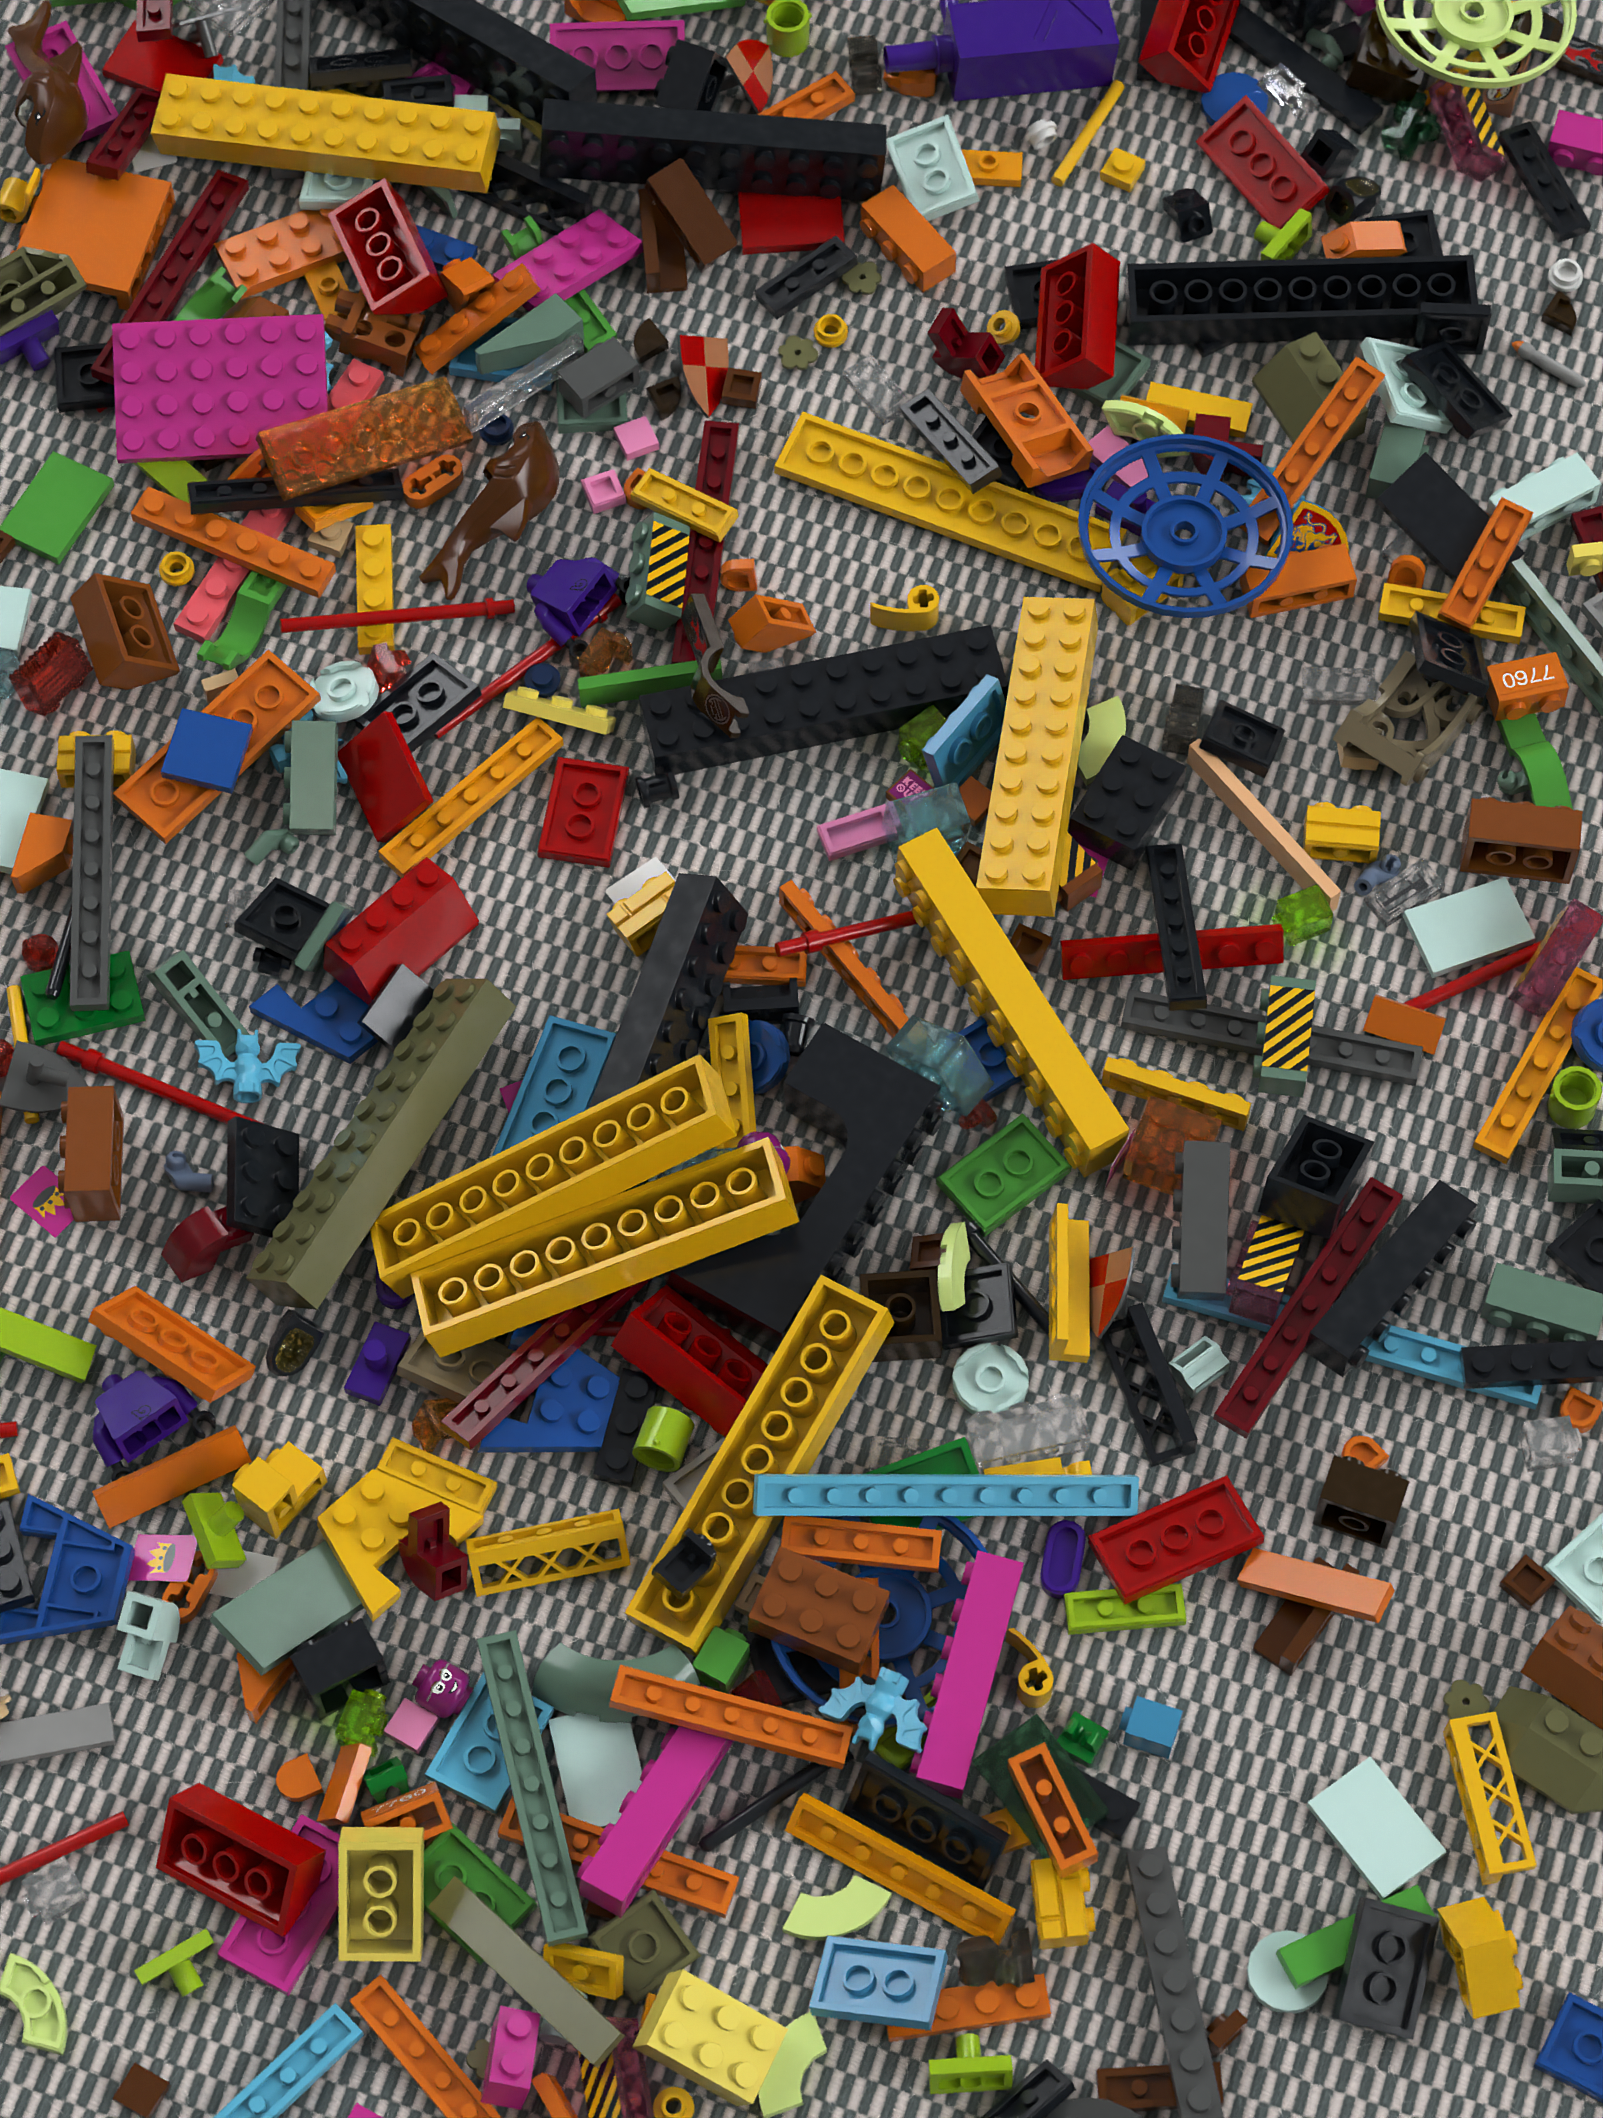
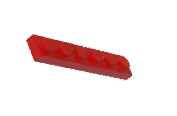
M1282 924L1196 930L1202 969L1284 963V930ZM1157 933L1060 941L1061 975L1063 980L1163 973Z

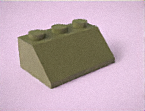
M1314 332L1285 345L1252 378V383L1292 444H1294L1344 373L1319 335ZM1366 406L1339 444L1364 434L1369 411Z

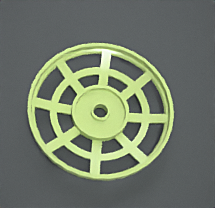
M1375 0L1380 24L1388 39L1400 54L1431 76L1470 88L1494 89L1511 87L1526 83L1544 74L1566 52L1575 31L1577 19L1576 0H1560L1563 8L1564 25L1562 36L1558 43L1540 39L1539 37L1543 26L1541 7L1559 0H1519L1516 2H1511V0H1425L1433 5L1431 17L1414 18V0H1403L1404 18H1388L1384 0ZM1473 10L1479 13L1480 17H1470L1465 12ZM1530 11L1532 19L1530 35L1510 29L1515 15ZM1420 30H1437L1448 42L1440 51L1427 41ZM1395 31H1409L1420 47L1436 58L1434 62L1431 63L1420 57L1404 43ZM1503 40L1522 46L1514 54L1500 60L1493 49ZM1460 48L1478 50L1484 62H1469L1454 57ZM1532 49L1552 54L1542 65L1527 72L1510 76L1505 70V67L1521 61ZM1448 65L1472 71H1490L1495 78L1470 77L1445 69Z

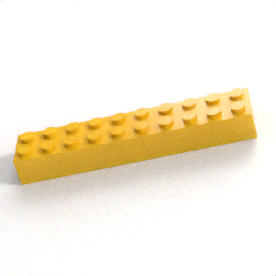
M166 74L151 135L159 153L165 155L372 180L386 178L389 182L487 193L501 131L495 112Z
M1023 597L976 883L977 891L992 914L1055 916L1099 627L1095 599Z
M936 827L899 846L897 862L895 863L896 874L893 879L897 892L902 898L907 897L913 906V916L921 928L926 926L932 936L930 940L935 952L939 957L945 956L951 966L949 971L955 984L958 987L963 986L969 994L968 1002L977 1017L982 1016L989 1026L987 1027V1032L996 1047L1002 1045L1008 1056L1006 1057V1062L1011 1073L1015 1077L1021 1075L1023 1082L1027 1086L1025 1092L1030 1103L1035 1108L1039 1106L1046 1117L1044 1119L1045 1125L1053 1138L1059 1137L1065 1147L1064 1155L1073 1169L1078 1168L1084 1178L1113 1163L1126 1143L1130 1129L938 828Z
M698 1054L383 1210L370 1229L380 1279L404 1299L414 1294L410 1275L412 1272L617 1195L736 1137L737 1134L721 1076L701 1054Z
M766 1137L412 1272L410 1275L424 1336L440 1358L800 1221L782 1160L769 1137Z
M820 1275L624 1613L633 1624L670 1644L674 1643L679 1649L697 1657L714 1626L720 1627L783 1517L756 1516L753 1514L754 1474H808L895 1323L888 1308ZM690 1528L694 1533L702 1534L711 1541L717 1557L713 1569L680 1600L651 1573L653 1567L680 1542L682 1534Z

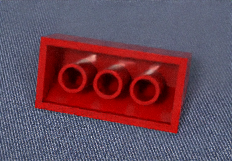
M1159 0L1138 62L1161 83L1202 93L1211 92L1240 0Z
M386 178L381 179L327 214L370 309L375 315L420 314L448 296L403 198Z
M1094 243L1041 268L1035 368L1048 387L1089 389L1114 377L1120 261Z
M426 857L324 944L323 969L369 1005L397 965L403 963L419 977L477 927L479 920L455 879Z
M667 1284L629 1314L610 1345L626 1361L633 1363L648 1375L655 1384L667 1390L685 1408L696 1413L711 1425L714 1431L724 1437H727L768 1366L767 1363Z
M199 1782L169 1798L156 1868L283 1937L288 1934L320 1884L326 1849Z

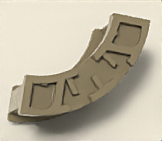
M1405 650L1393 670L1379 686L1378 691L1381 692V696L1375 702L1368 698L1360 706L1352 708L1332 740L1343 747H1349L1354 744L1401 774L1403 777L1400 783L1409 786L1415 782L1420 784L1430 769L1456 740L1467 723L1473 725L1478 720L1484 709L1480 705L1484 697L1481 698L1473 694L1470 696L1463 695L1467 697L1465 702L1458 710L1453 712L1449 711L1446 706L1451 704L1454 696H1444L1435 703L1434 698L1448 686L1452 689L1454 688L1447 683L1439 681L1430 689L1426 680L1417 670L1415 654ZM1405 698L1408 701V705H1401L1398 699ZM1422 711L1426 726V739L1419 741L1393 739L1395 733L1394 726L1386 715L1395 718H1408ZM1440 727L1446 728L1442 733L1440 732Z

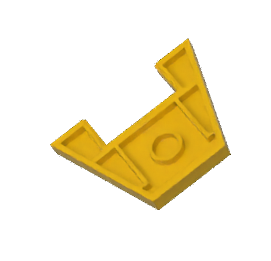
M372 1469L317 1517V1526L371 1621L374 1622L401 1597V1590L377 1569L399 1550L398 1540L408 1536L409 1513L440 1501L450 1508L449 1541L456 1547L484 1524V1516Z

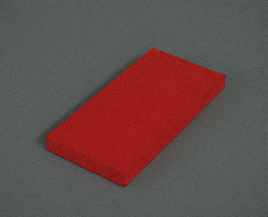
M1247 95L1195 141L1267 223L1279 229H1282L1300 208L1309 211L1330 191L1327 184Z
M1227 1475L1088 1536L1089 1546L1124 1605L1264 1543L1263 1533Z

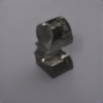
M874 34L847 37L849 77H851V89L855 92V96L882 93V67L878 60L877 39H875Z
M1176 683L1172 704L1170 703L1164 728L1161 751L1188 756L1189 745L1196 741L1204 699V688Z
M1029 1927L1020 1929L1011 1935L1012 1946L1009 1950H1002L987 1935L970 1937L960 1942L956 1947V1957L960 1962L958 1969L960 1982L970 1987L983 1986L992 1980L997 1986L1011 1983L1016 1987L1035 1982Z

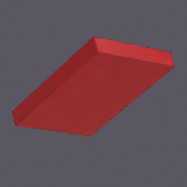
M134 20L103 66L102 72L104 77L132 88H140L161 94L166 74L213 79V65L217 64L221 67L224 61L220 53L217 56L205 59L202 46L172 35V39L138 42L136 20Z
M738 192L743 255L814 251L834 236H837L845 244L841 197L826 199L822 196H788Z
M383 711L338 751V758L377 842L386 843L434 802L392 712Z
M558 757L537 850L538 857L610 868L630 774L629 767Z

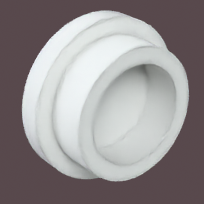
M1041 119L1030 125L1027 129L1029 133L1025 136L1027 144H1032L1033 148L1038 150L1054 142L1058 137L1055 131L1057 129L1055 122H1046L1045 119Z
M1567 258L1558 260L1550 267L1548 273L1550 285L1561 292L1576 290L1581 285L1583 279V272L1579 264Z

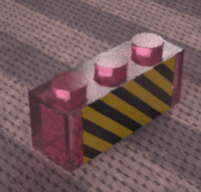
M1440 80L1427 89L1459 172L1481 183L1507 164L1479 88L1465 87Z
M1575 898L1564 905L1513 987L1508 999L1538 1018L1550 1011L1601 927L1603 916Z
M1265 1214L1261 1215L1259 1222L1251 1221L1245 1242L1251 1243L1250 1247L1242 1246L1235 1267L1241 1270L1240 1274L1232 1273L1226 1290V1295L1232 1297L1229 1313L1270 1326L1274 1324L1306 1230L1283 1221H1277Z
M606 2017L625 2037L598 2068L592 2065L578 2051L588 2118H654L644 2054L632 2048L640 2031L638 2018Z

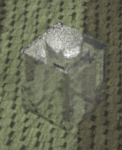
M1570 1415L1524 1422L1519 1434L1527 1472L1571 1466L1574 1464L1578 1451L1582 1450L1579 1429L1572 1427Z
M64 1856L21 1881L27 1891V1894L21 1897L32 1918L40 1914L46 1926L89 1900Z

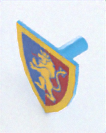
M1301 499L1297 506L1293 507L1291 510L1293 534L1290 552H1304L1317 549L1326 544L1339 545L1344 543L1349 552L1347 535L1339 520L1329 510L1304 499ZM1281 532L1278 533L1264 554L1265 556L1277 557L1280 548Z

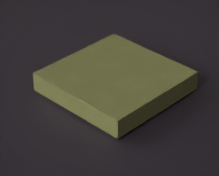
M654 1889L630 1905L621 1918L615 1916L587 1937V1940L595 1950L624 1956L623 1991L633 2005L644 1999L648 1993H652L659 1988L668 1973L686 1968L701 1956Z

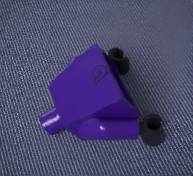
M594 557L576 561L559 559L552 564L544 576L532 574L526 585L527 592L530 594L535 605L534 613L544 631L560 647L565 645L569 649V661L575 667H581L582 661L574 653L581 651L590 658V646L584 640L575 641L572 636L580 637L617 589L619 590L618 596L622 604L627 605L625 595L630 584V577L622 580L619 578L620 573Z
M135 1371L125 1379L119 1374H112L103 1381L102 1390L104 1393L97 1397L95 1401L99 1413L94 1417L92 1439L105 1466H110L113 1470L111 1478L113 1482L122 1475H128L133 1472L130 1468L123 1466L122 1459L129 1463L189 1422L187 1414L193 1420V1433L201 1439H204L206 1434L197 1425L198 1422L207 1421L215 1429L216 1419L211 1412L200 1411L196 1407L199 1403L175 1379L161 1376L149 1377L143 1371Z

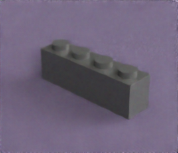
M1184 1140L1182 1152L1175 1151L1174 1174L1181 1175V1189H1174L1173 1212H1180L1179 1227L1173 1226L1172 1249L1179 1250L1178 1264L1171 1265L1170 1286L1177 1287V1299L1223 1301L1226 1295L1230 1142Z

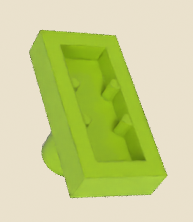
M1300 208L1282 229L1262 221L1254 233V239L1266 245L1261 252V260H1291L1312 236V213Z
M221 1492L190 1493L182 1500L207 1569L239 1568L247 1560L234 1528L244 1519L242 1507L234 1501L225 1503Z
M206 1928L135 1969L134 1972L143 1986L168 1971L181 1996L184 1997L204 1985L189 1958L213 1945L214 1941Z
M966 2033L956 2037L957 2058L929 2060L930 2094L1012 2090V2056L981 2057L980 2037L976 2034Z

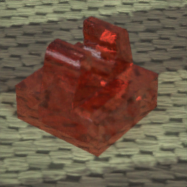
M384 642L373 645L366 667L373 671L379 686V693L382 694L395 684L398 679L407 674L404 666L410 665L411 661L405 650H390L387 643Z

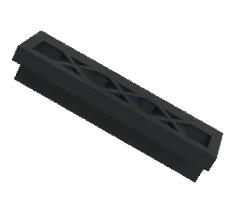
M499 151L496 154L487 193L458 190L519 220L524 221V218L530 215L541 230L553 236L565 230L556 224L555 219L569 216L575 219V223L593 213L591 194L557 178L539 177L540 170ZM511 189L517 192L518 198L505 201L498 198L497 191ZM539 202L546 206L548 212L532 214L527 211L526 205Z
M1143 1303L1129 1306L1127 1316L1124 1319L1113 1321L1100 1340L1150 1465L1154 1467L1195 1453L1198 1439ZM1129 1329L1133 1338L1129 1351L1127 1352L1114 1346L1109 1334ZM1136 1348L1140 1357L1133 1354ZM1118 1356L1124 1359L1122 1365L1120 1364ZM1129 1361L1145 1368L1147 1376L1142 1386L1126 1378L1124 1371ZM1149 1382L1151 1383L1153 1391L1147 1388ZM1131 1390L1138 1393L1136 1399L1134 1398ZM1143 1395L1159 1403L1161 1410L1156 1420L1140 1413L1138 1405ZM1163 1416L1166 1420L1167 1425L1161 1423ZM1145 1424L1152 1427L1149 1433ZM1156 1430L1172 1436L1176 1448L1157 1454L1151 1441Z

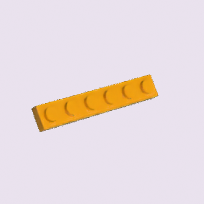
M536 717L378 851L379 858L399 877H404L426 857L432 858L564 745L563 738L540 717Z
M1573 965L1476 1137L1472 1148L1504 1164L1508 1163L1573 1046L1571 1038L1573 1019L1581 1008L1600 998L1603 992V979Z
M805 1792L799 1797L785 1828V1831L996 1949L1002 1943L1017 1911L1015 1908Z

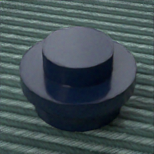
M491 412L480 423V437L489 445H504L512 439L514 424L504 413Z
M536 664L530 667L525 674V686L539 691L538 697H551L560 687L559 671L550 664Z

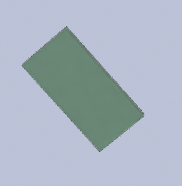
M325 1540L213 1612L210 1622L262 1676L296 1653L295 1650L301 1644L312 1639H318L364 1607Z

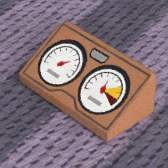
M1532 52L1521 61L1505 67L1508 74L1514 76L1527 72ZM1514 53L1497 54V57L1500 60ZM1490 72L1489 78H1495ZM1522 84L1505 88L1484 89L1482 97L1487 111L1511 118Z

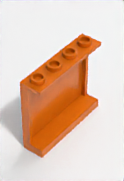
M60 158L51 164L50 169H45L43 173L41 191L39 196H34L32 200L31 215L28 222L23 223L20 229V242L16 250L25 246L69 255L87 284L85 290L116 296L119 309L128 311L142 289L176 203L172 183L129 172H124L119 181L105 179L101 176L86 173V163Z

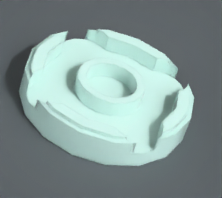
M340 661L329 665L320 671L321 676L316 681L313 678L309 683L310 686L320 693L321 700L312 708L313 713L320 720L336 721V723L347 722L360 717L372 707L377 700L379 691L373 671L369 667H363L357 661Z
M980 1343L968 1348L957 1359L952 1374L953 1392L959 1404L969 1413L982 1418H1001L1014 1412L1024 1402L1029 1388L1028 1368L1022 1357L1011 1347L1002 1344L999 1346L991 1345V1343Z
M1289 1930L1271 1933L1261 1939L1250 1953L1247 1966L1249 1988L1257 2001L1271 2011L1278 2013L1293 2012L1292 2014L1304 2012L1315 2005L1326 1990L1329 1974L1295 1990L1275 1954L1279 1948L1305 1937V1934Z

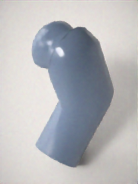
M1387 854L1382 857L1381 861L1368 864L1354 884L1356 892L1361 895H1368L1375 885L1394 880L1399 875L1400 859L1393 854Z
M172 1151L167 1154L164 1170L176 1188L184 1191L212 1193L214 1174L194 1173L186 1162L185 1154L180 1151Z

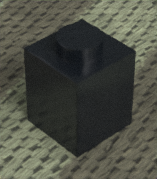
M1317 129L1300 155L1322 177L1341 178L1360 150L1336 130Z

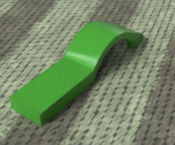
M530 215L524 218L526 228L512 235L508 229L501 232V236L514 261L544 243L541 230ZM584 289L565 300L583 320L584 340L581 341L579 346L585 354L597 343H604L613 336L617 339V333Z
M220 266L187 301L173 321L220 319L239 301L247 291V288L243 284L237 289L234 288L222 277L227 270Z
M251 571L237 592L235 606L226 629L214 643L205 640L197 652V659L203 662L208 660L223 666V669L227 671L246 661L255 651L263 636L269 615L288 585Z
M1528 714L1517 720L1504 719L1496 721L1509 756L1516 757L1523 767L1528 780L1532 803L1537 806L1546 807L1567 806L1573 810L1561 761L1555 748L1549 741H1546L1536 714Z

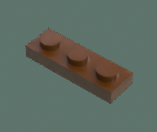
M1212 2062L1217 2087L1219 2091L1220 2101L1223 2107L1224 2097L1220 2062ZM1169 2065L1096 2069L1097 2096L1099 2099L1113 2101L1134 2112L1178 2109Z

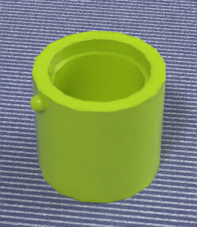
M775 0L766 11V18H764L763 22L766 24L767 45L770 46V50L781 57L798 56L809 45V19L812 17V13L809 12L807 6L801 0Z
M1570 1066L1561 1070L1555 1077L1547 1101V1110L1551 1119L1559 1126L1568 1129H1579L1587 1125L1594 1117L1601 1097L1603 1083L1600 1082L1595 1073L1581 1066Z
M650 1407L632 1452L634 1457L640 1463L658 1471L675 1472L679 1470L695 1427L693 1420L682 1412L669 1407Z

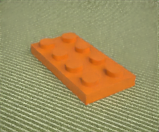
M334 209L302 210L214 243L216 253L224 269L227 270L226 273L234 288L237 289L242 284L247 288V291L240 300L304 276L305 272L335 260L336 263L347 260L348 258L327 215Z
M133 1286L93 1308L88 1320L99 1328L104 1335L114 1338L129 1348L135 1356L147 1360L159 1368L165 1376L175 1379L190 1389L196 1397L209 1403L250 1380L256 1368L254 1364L137 1286Z

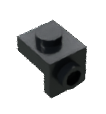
M1194 188L1179 189L1173 195L1162 198L1164 211L1177 223L1179 239L1183 243L1213 233L1209 202Z
M688 1528L682 1534L680 1542L653 1567L651 1574L681 1600L713 1569L717 1553L707 1537L702 1534H696Z

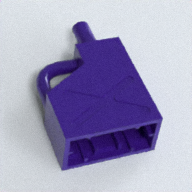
M939 0L944 24L943 35L936 36V34H933L930 41L887 45L883 48L886 73L934 69L935 75L947 72L953 101L1111 86L1120 42L1109 0H987L969 3H959V0Z

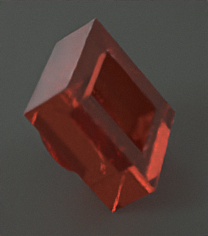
M765 1670L753 1672L730 1692L731 1695L775 1707L782 1705Z

